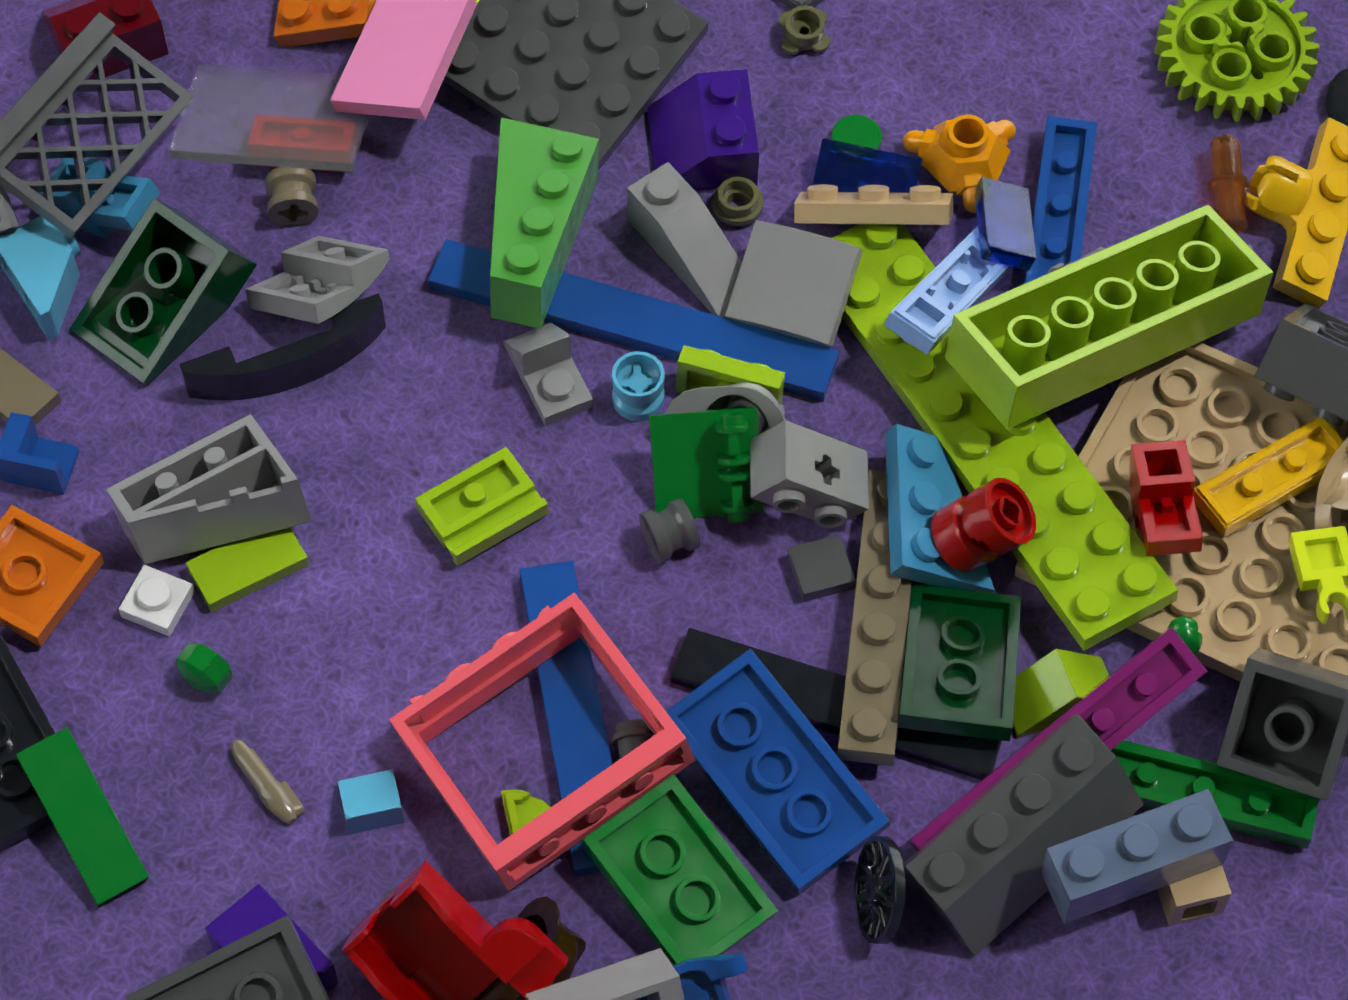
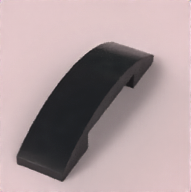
M379 293L352 302L331 317L332 329L238 363H236L230 346L180 363L179 366L188 396L204 400H243L263 397L300 387L335 371L364 351L386 328L383 303Z

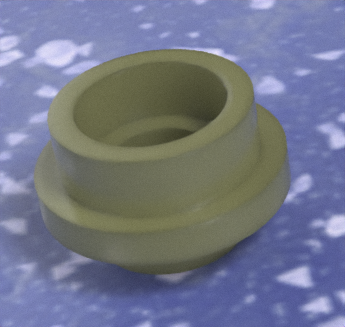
M731 177L725 180L714 192L712 199L713 211L717 218L725 224L745 226L753 223L761 215L763 196L759 188L751 180L745 177ZM740 200L746 203V205L733 206L729 203Z

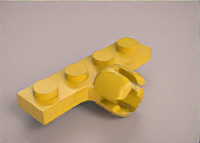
M1330 117L1319 126L1307 169L1280 156H1269L1265 161L1266 164L1260 165L1257 168L1248 186V189L1258 195V197L1249 192H1246L1245 204L1250 211L1276 224H1281L1286 230L1287 239L1273 288L1300 302L1308 303L1317 308H1320L1328 301L1348 229V126Z

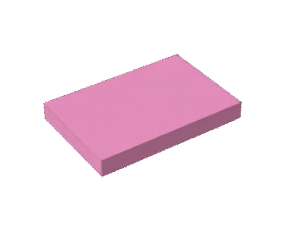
M376 0L330 99L335 111L426 120L477 6L476 0Z

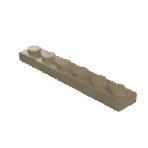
M869 470V510L865 511L863 516L837 756L840 760L893 766L912 580L890 574L887 472Z

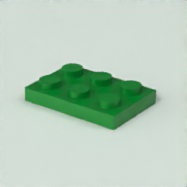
M674 774L583 838L581 846L656 946L662 949L672 965L692 958L723 955L778 912L768 896Z

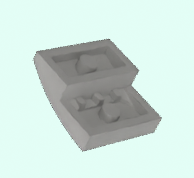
M755 220L725 317L832 348L863 251L859 247L826 236Z
M316 236L281 252L284 272L245 289L249 309L319 324L350 305L373 283L390 260L388 249Z

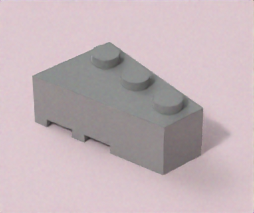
M251 414L106 489L123 532L144 564L312 522L298 478Z

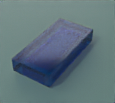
M981 176L975 194L981 259L1029 271L1036 260L1029 189Z

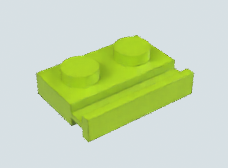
M507 447L415 498L416 509L442 546L450 552L457 566L549 514L547 501L540 497L535 490L534 483Z

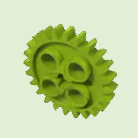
M1178 0L1176 6L1168 5L1164 20H1160L1154 54L1159 55L1158 71H1168L1165 85L1167 87L1181 85L1178 99L1181 101L1191 96L1197 98L1195 111L1202 110L1208 104L1214 106L1213 116L1215 119H1218L1225 109L1231 110L1235 122L1240 121L1243 111H1249L1255 121H1259L1264 107L1276 116L1279 115L1282 102L1293 106L1296 103L1298 93H1306L1318 63L1316 58L1320 45L1313 42L1317 30L1315 27H1305L1308 17L1307 12L1292 14L1295 0H1285L1281 3L1277 0Z

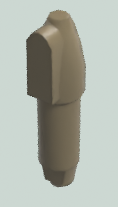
M234 740L230 750L235 758V762L258 792L262 803L281 821L289 825L293 824L298 816L305 813L300 800L286 781L280 783V781L276 780L253 748H249L243 740Z

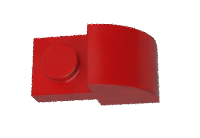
M1186 440L1131 444L1129 475L1132 512L1135 528L1140 527L1146 556L1201 552L1203 534L1193 496L1195 478Z

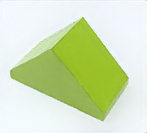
M1055 649L1016 675L1013 729L1017 739L1042 732L1106 680L1109 674L1102 658Z

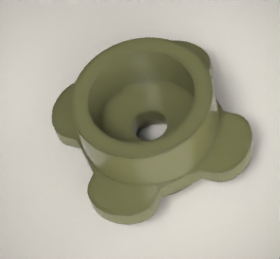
M798 6L791 11L782 13L778 24L784 30V39L781 42L783 51L790 55H796L802 50H814L817 53L826 51L830 46V38L824 31L827 15L822 10L811 6ZM806 29L809 33L803 35L800 33V30Z

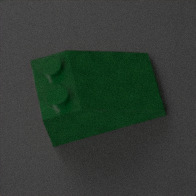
M153 198L71 325L70 330L141 382L149 385L229 309L257 264L185 213Z

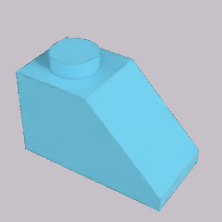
M40 216L0 236V264L48 341L59 335L78 283L80 273L75 257L81 254V250L75 237L69 238Z

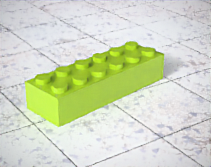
M1208 204L954 314L945 359L1006 429H1009L1260 315L1273 271Z

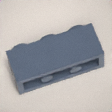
M1209 789L1047 848L1040 873L1063 923L1066 924L1223 865L1233 839Z

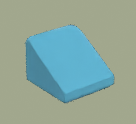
M393 769L338 781L349 835L404 823Z

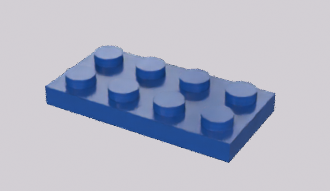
M751 648L666 711L687 738L695 758V763L799 895L861 849L871 836H878L890 826L889 819Z

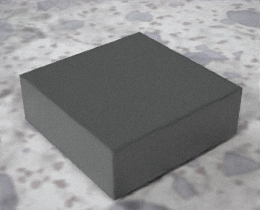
M839 534L787 548V558L803 602L855 589L856 579Z

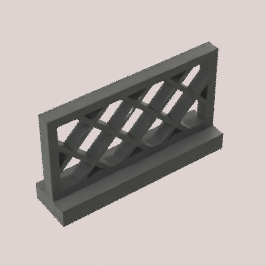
M100 12L0 120V185L71 239L188 107L194 97L115 36L113 30L116 24ZM111 53L129 66L131 79H105L103 62ZM93 73H95L96 80H88V78ZM143 90H160L175 103L168 111H147ZM107 91H133L137 111L111 112ZM76 92H98L101 112L75 113L72 96ZM64 106L65 113H58L60 109ZM139 123L141 142L139 144L117 145L113 124ZM149 123H156L150 130ZM103 124L107 145L81 146L77 125ZM50 125H68L71 146L44 147L42 129ZM34 139L35 147H27ZM119 156H127L120 164ZM109 157L112 175L109 178L86 179L83 158ZM73 158L77 179L50 180L47 159ZM37 159L41 181H22L8 171L7 168L14 160ZM98 190L90 199L89 191ZM79 191L82 209L71 219L54 206L52 192Z

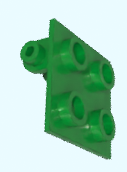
M757 407L649 415L656 512L665 510L670 501L681 498L688 506L693 518L727 516L729 522H745L749 520V514L764 513L763 502L751 498L750 439L759 435Z

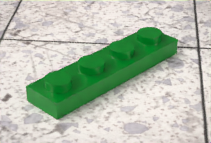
M1125 740L1111 750L1143 802V808L1152 810L1209 789L1228 829L1305 849L1308 848L1311 842L1319 798L1218 766L1213 762Z

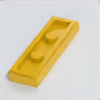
M1317 417L1195 487L1193 494L1195 504L1224 538L1285 503L1290 498L1319 483L1327 463L1345 440L1328 421Z

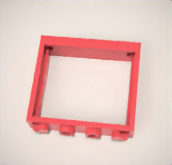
M575 592L552 608L547 605L535 620L519 631L509 632L500 637L493 644L491 650L472 663L456 667L448 674L443 683L425 695L411 698L409 700L411 705L389 719L406 748L507 891H510L579 843L583 838L671 775H676L695 761L687 738ZM581 637L654 733V736L497 844L426 743Z

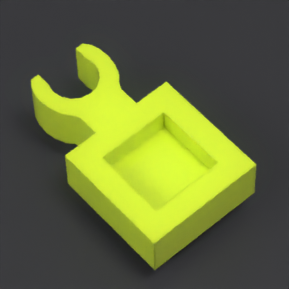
M1345 526L1291 533L1288 546L1300 591L1317 589L1319 598L1315 608L1317 618L1322 624L1327 623L1330 616L1327 604L1336 602L1344 608L1346 620H1348V588L1345 586L1348 585V535Z

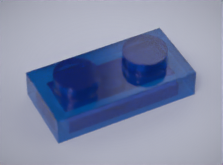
M823 138L812 185H835L838 187V192H858V188L861 186L884 185L889 187V193H910L911 187L918 186L923 159Z

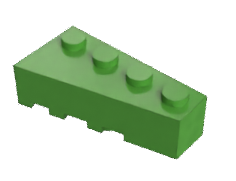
M501 117L490 269L491 318L539 329L542 328L598 181V138Z

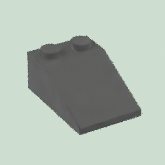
M1303 304L1282 318L1254 377L1266 382L1264 389L1270 394L1289 402H1293L1296 396L1315 405L1312 412L1318 417L1330 423L1342 425L1344 420L1348 421V322L1313 305Z

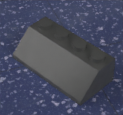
M1077 713L1060 723L903 863L905 879L974 957L1048 891L1040 873L1047 848L1128 819L1144 804L1117 757Z

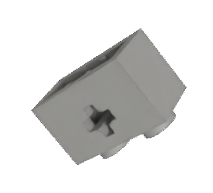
M784 420L750 439L751 498L772 505L776 511L794 513L814 520L815 524L821 527L835 528L843 526L847 520L869 510L867 451Z

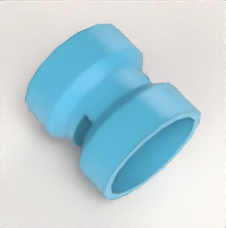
M630 352L620 357L613 366V405L622 417L630 421L641 422L649 420V415L659 414L664 405L665 371L662 363L655 356L647 352Z

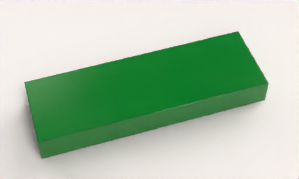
M68 727L16 754L19 763L97 906L149 878Z

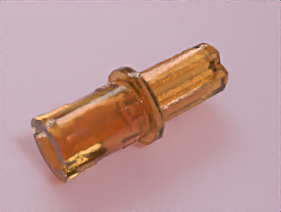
M1224 134L1222 137H1214L1210 142L1212 178L1208 180L1207 187L1208 191L1213 194L1214 211L1236 233H1241L1248 227L1244 191L1248 189L1249 182L1242 173L1240 141L1235 139L1232 134Z

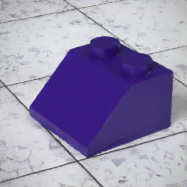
M747 69L697 73L648 107L647 117L654 170L669 162L694 191L717 189L725 180L731 177H745L755 185H758L759 148Z

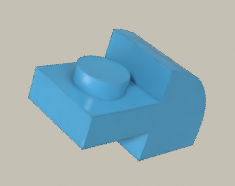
M63 158L50 177V180L77 179L73 158ZM83 158L86 179L109 178L112 175V172L103 160ZM126 176L81 229L104 239H108L114 228L133 231L153 198L156 199L160 191L149 178ZM98 190L89 191L90 199ZM79 191L52 192L54 206L71 219L82 209Z

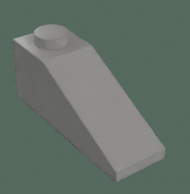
M667 162L627 187V220L713 315L726 318L725 313L742 262L700 196Z

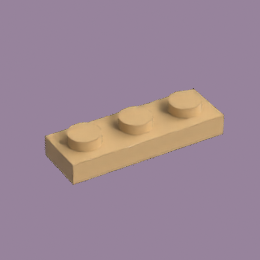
M819 184L807 187V192H800L794 203V223L949 225L953 215V193H941V188L933 185L913 186L910 188V193H889V187L884 185L861 186L858 188V192H838V187L835 185Z

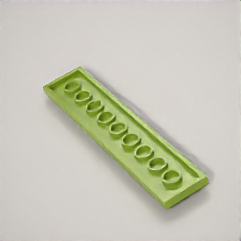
M858 224L832 237V239L859 247L863 251L843 312V320L924 432L936 435L950 459L954 473L969 493L995 478H1006L1016 483L1025 492L1036 516V531L1033 539L1011 552L1082 650H1087L1177 601L1178 588L1154 556H1146L1144 543L1046 413L1006 429L945 359L950 332L926 355L915 346L906 343L899 335L884 325L890 312L936 268L903 224Z

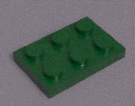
M912 583L898 728L1010 742L1014 716L1021 596Z

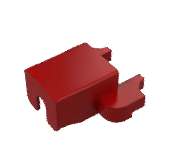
M426 860L352 930L342 948V951L386 1000H474L498 977L505 984L509 982L526 999L525 994L553 985L555 977L566 967L569 959L550 938L529 920L509 918L501 921L493 928Z

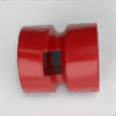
M995 478L973 490L967 496H962L945 505L934 513L931 521V533L938 552L952 568L960 572H972L992 562L998 556L1005 555L1033 539L1036 531V516L1030 500L1016 483L1006 478Z

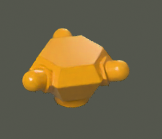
M965 114L935 125L933 130L926 129L925 132L911 130L905 134L903 145L907 151L917 153V156H920L919 162L948 192L962 195L963 206L968 212L979 213L986 205L984 192H989V188L995 187L1010 153L1007 145L1014 138L1016 128L1009 120L992 121L986 124L978 116Z

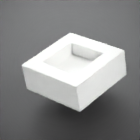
M143 565L118 610L122 618L170 637L195 590L190 582Z

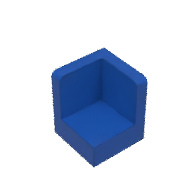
M11 412L0 439V476L2 481L6 483L64 495L79 455V449L73 444L39 438L32 416Z

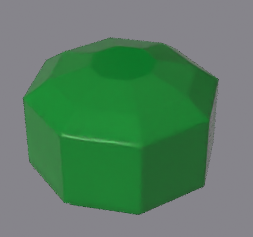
M189 643L176 659L180 675L192 687L202 693L220 694L233 678L230 665L218 653L202 643Z

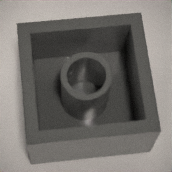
M1258 648L1247 658L1216 765L1327 801L1337 787L1348 750V676Z

